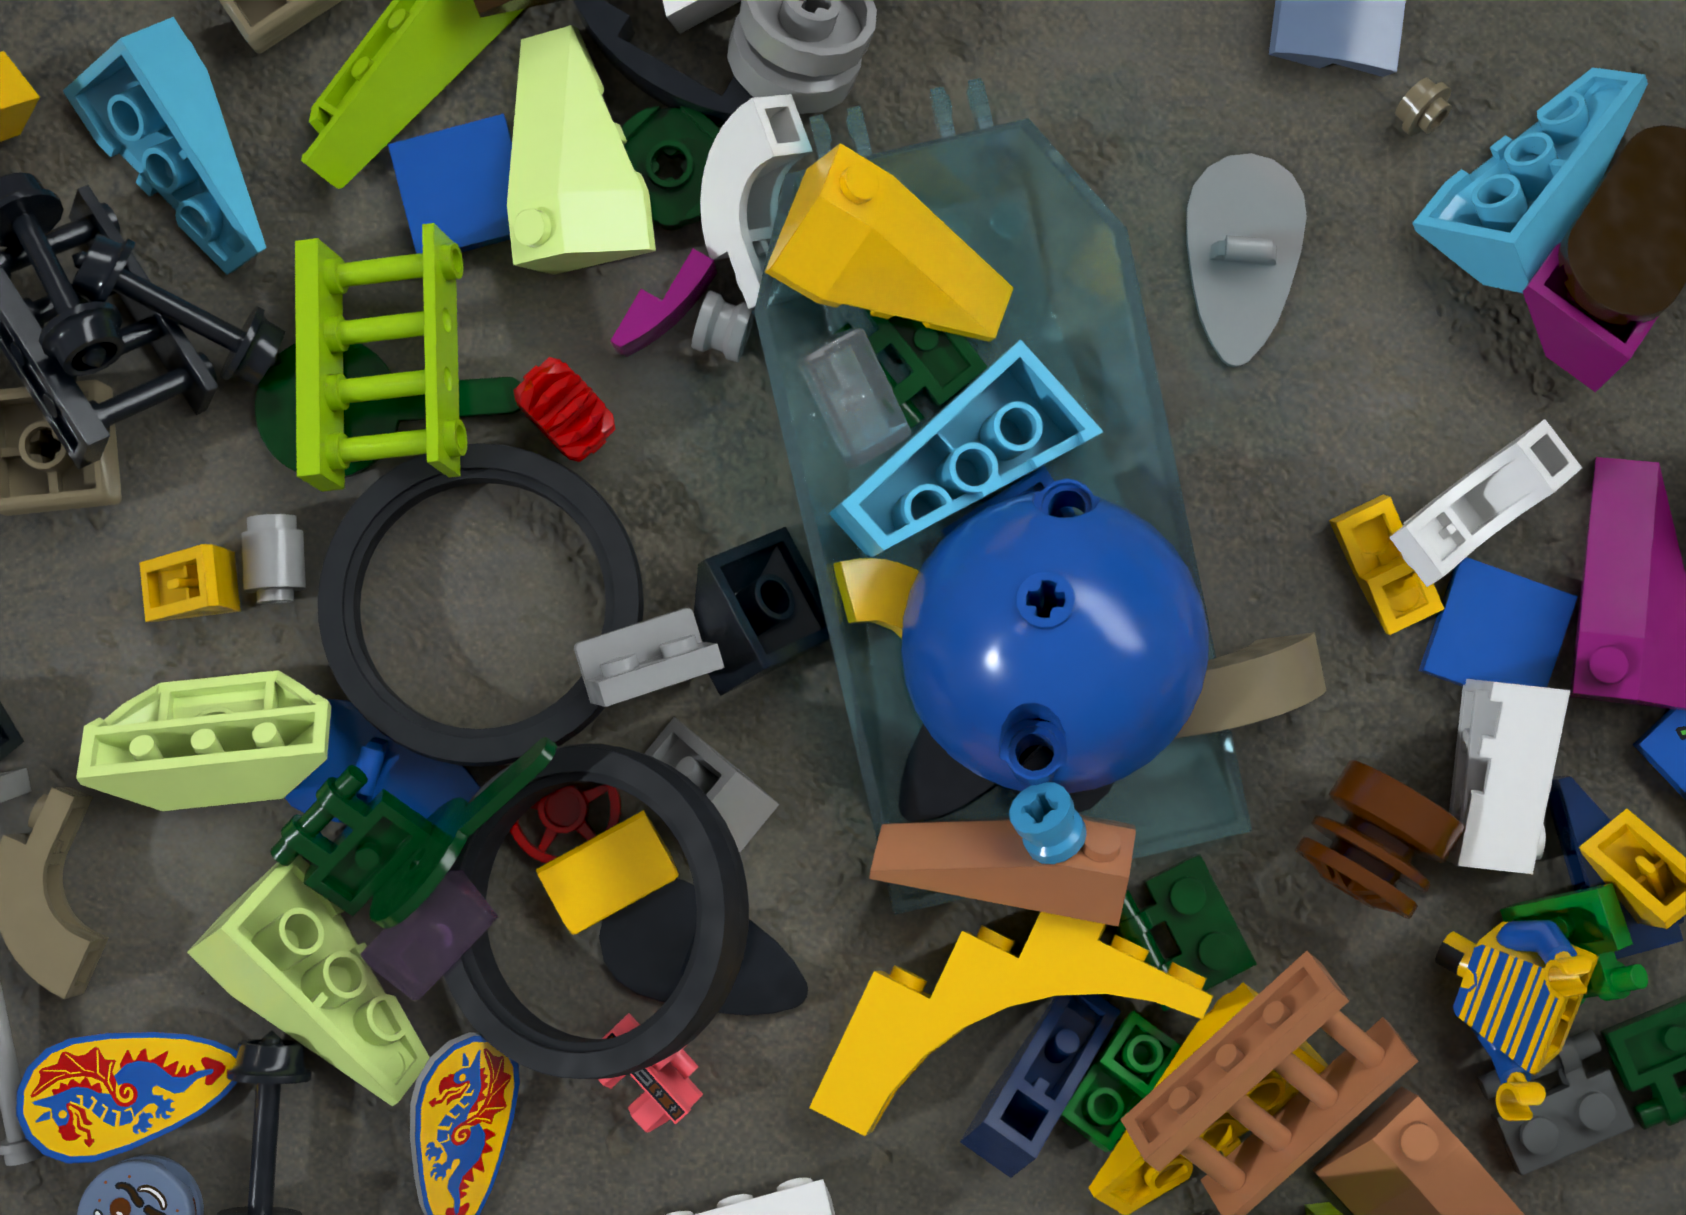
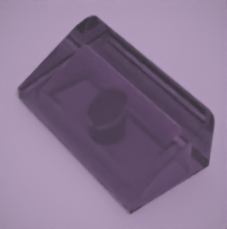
M462 870L448 871L429 897L410 916L392 928L383 929L360 956L368 966L411 1000L418 1001L499 916Z

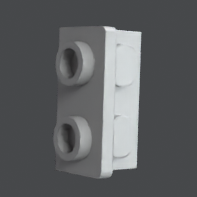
M682 608L579 641L574 645V651L590 703L604 707L725 668L718 644L702 642L694 613L690 608Z

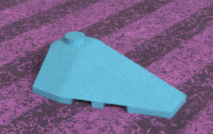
M1591 68L1537 110L1538 122L1514 140L1505 135L1490 147L1493 156L1470 174L1461 169L1445 181L1414 220L1413 226L1415 231L1482 285L1523 293L1522 291L1557 244L1562 242L1565 234L1603 178L1648 85L1646 75Z

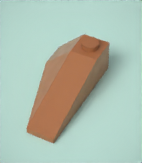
M1079 814L1086 825L1087 836L1084 845L1074 856L1066 861L1056 864H1042L1032 859L1023 845L1022 837L1019 836L1010 822V817L882 824L869 879L1119 926L1129 881L1136 828L1134 824Z
M1402 1086L1313 1169L1317 1176L1353 1215H1525L1418 1095Z

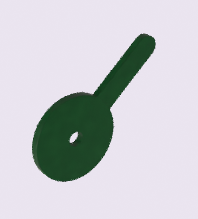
M295 343L280 353L282 364L272 368L269 367L260 381L255 399V417L258 431L268 450L279 462L297 473ZM361 343L349 345L348 350L343 352V374L346 379L392 373L386 363L375 352ZM513 377L459 380V418L514 414L521 409L517 406L513 390L521 382ZM425 395L350 403L349 408L344 410V434L347 438L394 433L398 431L400 422L426 420ZM379 459L351 462L349 468L345 469V478L363 472Z
M548 737L541 738L472 802L468 803L465 799L457 797L446 802L427 818V820L432 822L431 836L374 894L370 906V919L383 929H389L410 916L445 877L460 854L468 837L549 764L556 753L557 744Z

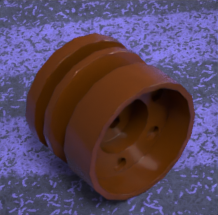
M1349 760L1329 793L1332 800L1349 814L1347 820L1342 824L1327 817L1315 816L1311 824L1324 836L1332 840L1333 843L1328 848L1308 837H1302L1295 851L1309 861L1321 878L1370 908L1393 912L1401 917L1411 919L1418 905L1395 887L1400 881L1418 891L1427 892L1431 886L1430 882L1410 862L1416 854L1431 861L1444 863L1465 827L1449 812L1412 788L1366 764Z

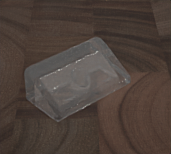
M855 327L828 336L796 360L849 470L861 466L901 443L911 435L908 422L862 327Z

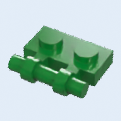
M1613 883L1514 903L1500 909L1504 922L1552 921L1557 924L1571 945L1599 956L1587 986V994H1584L1580 1005L1584 1003L1586 998L1597 996L1604 1001L1624 999L1629 996L1631 991L1644 989L1647 986L1648 975L1645 968L1640 964L1625 966L1617 961L1614 951L1632 945L1633 942Z

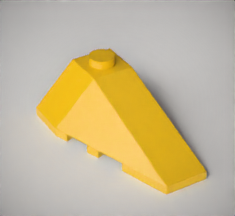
M841 143L806 169L765 270L766 274L818 304L836 308L844 304L870 310L871 316L885 319L898 316L920 321L926 328L988 342L996 338L1014 288L897 178Z
M1242 982L1235 990L1222 996L1215 1003L1213 1009L1204 1016L1203 1020L1200 1019L1196 1023L1154 1088L1252 1001L1258 993ZM1307 1041L1303 1042L1292 1052L1318 1075L1328 1066L1325 1060ZM1272 1070L1246 1095L1273 1116L1299 1091ZM1226 1112L1199 1137L1227 1157L1241 1144L1238 1137L1248 1132L1249 1129ZM1126 1130L1089 1186V1190L1094 1198L1123 1215H1129L1188 1180L1193 1172V1163L1179 1154L1159 1172L1144 1161Z

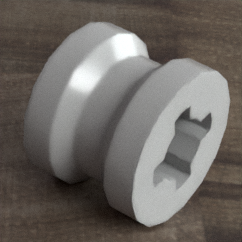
M708 291L695 325L691 344L692 349L701 352L715 349L723 352L727 360L739 363L751 332L756 308L748 309L745 301L738 305L727 303L721 294Z

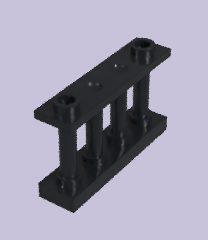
M89 185L77 189L69 214L71 222L52 229L45 234L55 255L84 243L90 248L97 233L114 241L124 242L120 235V225L114 211L108 204L99 202ZM22 244L0 250V348L78 470L101 459L110 437V426L179 394H183L196 415L207 410L218 388L216 372L208 357L202 352L195 351L178 323L119 293L118 295L136 321L119 330L125 344L122 355L150 343L168 373L99 404L94 400L88 401L76 383L77 376L65 373L58 360L45 355L39 344L38 339L44 324L58 315L49 296H44L35 301L28 297L22 299L11 282V273L32 265ZM131 252L124 269L151 282ZM112 290L109 296H112L117 292ZM77 295L81 304L89 303L86 299Z

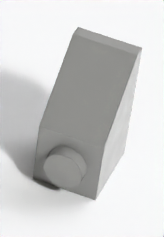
M675 717L644 753L672 766L687 776L705 793L725 820L739 852L743 850L779 805L749 777Z

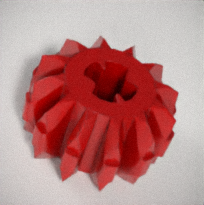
M549 357L540 366L535 365L522 377L524 380L513 390L517 406L537 427L538 431L569 460L581 462L590 453L595 454L607 442L605 439L616 430L613 414L606 408L605 403L578 374L560 359Z

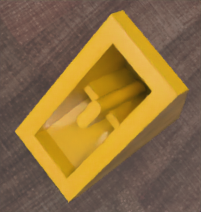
M200 544L139 562L145 622L241 612L235 552L214 544Z
M1625 809L1579 846L1581 854L1606 884L1613 883L1618 900L1638 924L1668 929L1686 914V857L1630 810Z

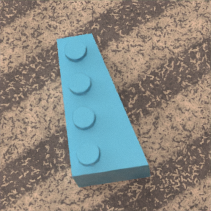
M1020 339L828 514L868 558H873L1103 433V430Z

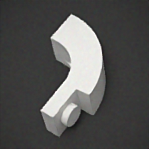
M792 94L754 97L742 104L728 118L716 136L704 168L700 205L702 230L709 258L713 260L730 258L736 274L737 284L743 293L748 309L787 302L801 295L799 292L765 273L781 233L778 221V197L782 182L790 168L799 159L813 152Z
M1544 419L1430 501L1404 522L1405 525L1389 538L1401 552L1405 562L1428 587L1444 577L1477 547L1508 523L1557 491L1582 467Z

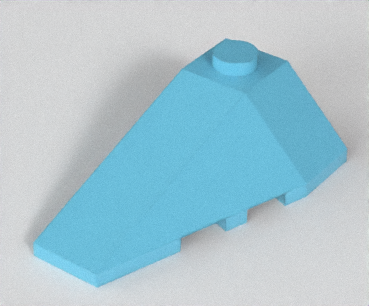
M174 17L120 38L63 90L95 142L110 157L120 154L139 173L136 184L148 196L158 192L176 210L177 225L226 275L236 271L267 248L208 70Z

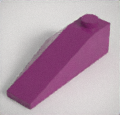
M1559 243L1550 252L1522 292L1545 356L1596 392L1630 360L1658 317L1642 323L1643 320L1629 321L1626 325L1605 322L1588 313L1571 297L1564 283L1568 277L1564 271V264L1559 268L1558 252L1561 244Z
M1595 458L1570 688L1571 698L1686 710V572L1659 462Z

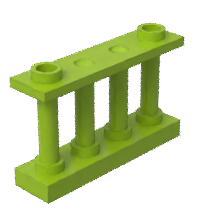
M435 223L422 224L423 253L345 263L338 254L319 238L295 241L297 477L322 492L345 489V469L349 468L351 462L427 454V463L447 477L461 476L460 456H464L467 452V433L462 420L459 419L456 280L461 279L463 276V258L458 244L453 242ZM423 278L424 311L345 320L343 317V294L347 293L349 287ZM424 336L425 370L346 379L343 374V352L348 350L349 345ZM425 395L426 429L347 438L344 434V410L349 408L350 403Z

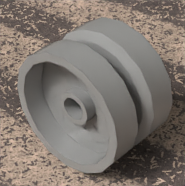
M741 0L740 13L737 15L731 31L727 59L733 75L753 97L792 94L799 114L824 112L842 103L855 84L861 68L862 57L868 50L876 28V6L873 0Z

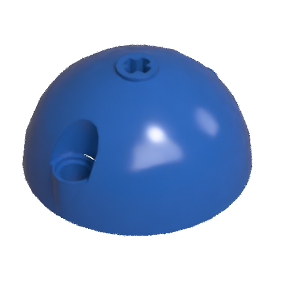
M1074 479L1058 480L1051 483L1043 491L1011 497L990 505L956 526L938 543L923 563L911 587L903 616L901 658L905 683L915 711L933 739L954 760L967 769L996 784L1018 791H1023L1031 785H1039L1046 782H1055L1063 786L1068 793L1097 789L1123 779L1148 764L1174 740L1191 716L1202 691L1208 665L1209 630L1204 605L1188 567L1173 545L1149 522L1125 507L1094 496L1085 484ZM1063 507H1075L1084 513L1079 516L1066 518L1053 516ZM1045 600H1056L1057 607L1052 608L1049 618L1038 617L1037 610L1043 608ZM1040 718V719H1043V720H1046V721L1030 720V719ZM1041 745L1050 749L1054 754L1052 761L1041 770L1031 771L1019 764L1021 754L1031 746Z

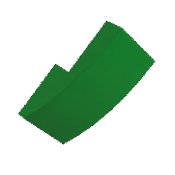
M1135 1011L1130 1012L1087 1069L1059 1119L1104 1152L1111 1151L1126 1129L1121 1118L1154 1089L1181 1048V1045Z

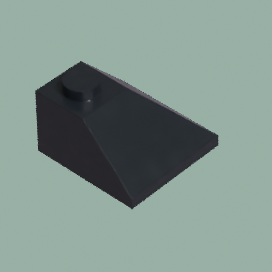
M786 527L707 558L698 564L694 616L702 642L717 643L725 668L708 673L720 696L770 673L843 633Z

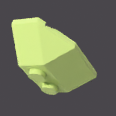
M279 670L158 683L123 703L104 720L99 717L84 726L76 779L80 785L160 811L283 799L327 760L331 705L327 699L320 695H315L304 685Z

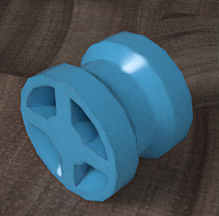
M1055 782L1031 785L1021 791L1013 800L1009 810L1010 822L1019 836L1022 837L1023 845L1032 859L1042 864L1060 863L1074 856L1084 845L1087 836L1086 825L1082 817L1074 809L1073 800L1063 786Z

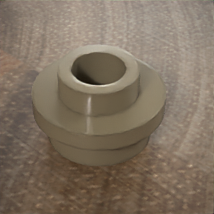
M1428 77L1416 83L1402 98L1395 111V116L1403 122L1402 130L1409 136H1414L1422 130L1426 134L1436 130L1452 109V105L1448 103L1452 92L1451 88L1444 82L1435 84Z

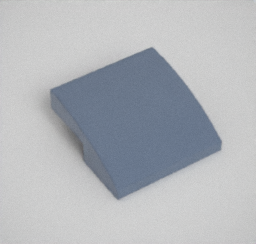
M1275 0L1269 55L1319 69L1333 63L1381 77L1397 72L1406 0Z

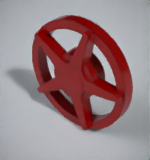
M603 784L583 792L578 787L571 785L552 792L536 802L530 808L538 810L539 818L546 827L538 848L527 839L518 820L510 832L517 844L529 856L542 863H548L559 857L546 853L559 833H568L576 830L587 840L597 836L586 821L589 813V803L608 792L610 799V818L606 830L619 824L621 799L618 788Z

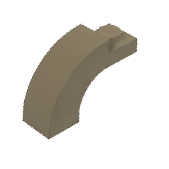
M1315 632L1255 640L1252 644L1241 650L1209 659L1199 698L1191 716L1175 738L1222 731L1269 719L1297 709L1323 695L1326 692V686Z
M52 787L49 794H43L37 800L30 813L28 827L33 829L31 834H5L1 839L0 932L6 946L23 970L51 993L67 999L85 993L109 937L92 930L79 920L69 906L63 887L65 860L93 796L73 787Z

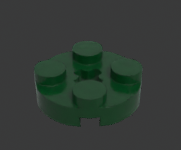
M660 106L638 112L621 128L627 140L624 147L636 172L642 174L649 190L653 225L673 231L700 221V197L704 168L709 151L720 130L707 116L684 106H680V109L673 107L661 109ZM664 153L671 159L678 154L684 156L686 160L681 165L684 174L677 180L672 177H668L665 180L658 178L656 175L660 171V166L656 160L660 155Z

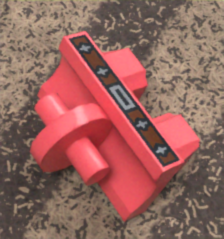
M628 1013L602 1039L614 1038L625 1034L640 1024ZM683 1048L650 1067L630 1074L644 1092L628 1106L631 1117L645 1132H651L670 1119L674 1124H677L689 1113L691 1107L703 1095L688 1078L699 1066ZM626 1075L598 1079V1081L603 1086L612 1089Z

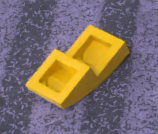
M1381 495L1329 520L1348 564L1386 634L1396 633L1444 610L1434 583L1426 587L1417 573L1405 562L1401 552L1389 538L1403 526L1391 497Z

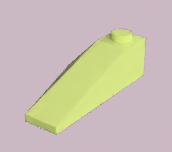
M572 25L521 39L507 196L513 265L552 275L656 251L649 190L642 174L636 172L624 147V144L627 142L620 124L614 123L602 97L604 92L602 82L578 28Z
M300 855L289 866H284L277 862L220 915L187 953L235 999L393 1106L401 1100L415 1082L430 1057L396 996L386 994L369 965L375 959L365 942L357 944L341 915L344 910L304 884L305 872L310 865Z

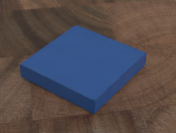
M504 114L388 144L416 253H423L422 224L435 223L453 242L458 244L461 253L510 240L507 196L512 136Z
M1466 557L1453 568L1442 600L1444 610L1438 612L1418 671L1462 687L1466 684V679L1547 687L1578 596Z

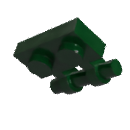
M864 309L863 312L877 329L867 339L863 340L849 322L830 336L844 354L841 362L851 374L856 371L860 374L879 398L875 402L876 406L885 417L891 414L905 433L925 418L910 400L918 391L924 388L936 405L940 406L988 368L964 336L926 328L920 321L893 316L890 319L871 316L870 310ZM888 345L891 346L911 372L899 384L876 357Z
M349 765L338 778L330 777L316 791L317 800L303 815H294L282 827V838L271 848L270 852L272 857L284 866H289L299 854L311 861L312 864L305 872L304 884L353 917L431 836L432 822L385 789H382L368 805L356 797V794L368 782V778L360 768ZM336 817L346 824L347 827L332 842L323 836L321 831Z
M1196 853L1145 879L1143 882L1154 903L1141 910L1138 909L1130 891H1126L1119 926L1113 927L1118 936L1149 950L1144 962L1165 972H1168L1172 962L1207 978L1202 988L1204 991L1257 965L1201 854ZM1162 922L1165 923L1179 950L1178 953L1166 959L1163 958L1150 932L1151 928ZM1160 1004L1163 1011L1173 1009Z
M1685 995L1600 1031L1624 1088L1633 1092L1650 1085L1653 1091V1099L1633 1107L1634 1115L1644 1130L1664 1121L1667 1125L1671 1126L1686 1120V1085L1678 1088L1673 1078L1674 1074L1686 1070Z

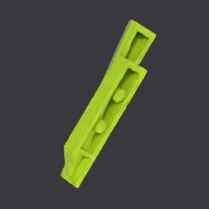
M392 0L313 104L309 123L319 135L309 149L302 154L301 161L338 189L343 188L524 9L480 18L473 0Z

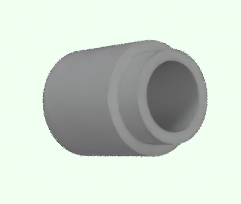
M265 514L247 517V531L241 533L244 592L256 593L257 603L294 602V592L306 589L304 532L297 529V516Z

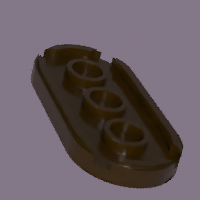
M1668 125L1653 126L1640 131L1631 138L1616 156L1560 244L1558 252L1559 268L1564 264V271L1568 277L1564 283L1571 297L1584 310L1598 319L1611 324L1626 325L1629 321L1643 320L1642 323L1654 320L1675 301L1686 284V129Z

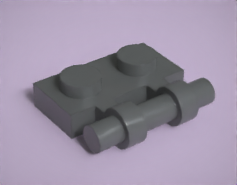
M1591 1029L1572 1037L1567 1036L1562 1051L1536 1075L1531 1074L1529 1082L1557 1070L1563 1084L1545 1091V1100L1541 1105L1529 1106L1533 1113L1531 1120L1507 1121L1501 1117L1498 1111L1490 1114L1515 1172L1521 1176L1635 1127L1610 1069L1600 1067L1586 1074L1582 1069V1059L1601 1052L1600 1043ZM1496 1070L1477 1077L1478 1085L1487 1100L1496 1097L1497 1090L1501 1086Z

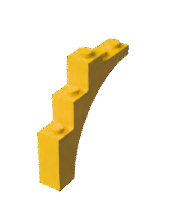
M1040 912L1020 956L1010 952L1015 942L1014 940L981 925L977 935L969 931L961 932L932 995L923 991L927 980L899 966L894 965L890 974L882 970L873 972L809 1108L863 1136L870 1134L874 1131L898 1089L931 1053L969 1025L1011 1006L1060 995L1109 994L1157 1002L1203 1020L1213 995L1202 990L1207 978L1172 962L1168 972L1160 970L1144 962L1149 950L1115 934L1110 945L1101 941V936L1107 924Z

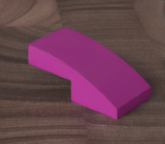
M693 248L663 300L640 289L610 340L615 351L628 357L644 349L676 325L695 305L716 276L717 269L714 260Z

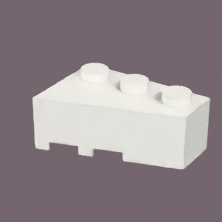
M1466 679V684L1463 685L1449 808V813L1459 820L1465 829L1446 861L1463 867L1533 874L1535 861L1542 858L1545 848L1546 833L1543 822L1570 690Z

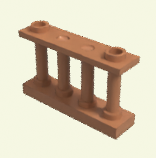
M1306 951L1122 1117L1121 1121L1145 1162L1160 1172L1174 1158L1181 1154L1207 1174L1201 1179V1182L1221 1215H1246L1411 1069L1418 1060L1385 1018L1382 1017L1368 1031L1364 1032L1345 1016L1340 1009L1349 1002V999L1323 964L1310 952ZM1321 1028L1346 1050L1318 1075L1292 1052ZM1272 1070L1299 1091L1273 1116L1246 1095ZM1226 1112L1252 1132L1227 1157L1199 1137Z

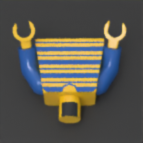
M1549 920L1501 922L1482 937L1477 944L1452 931L1442 942L1435 958V963L1463 978L1453 1009L1456 1016L1470 1027L1492 1059L1501 1083L1496 1093V1106L1501 1117L1507 1121L1531 1120L1533 1113L1529 1106L1541 1105L1545 1100V1088L1538 1082H1529L1531 1074L1536 1075L1562 1051L1583 996L1587 994V986L1599 959V956L1571 945L1557 924Z

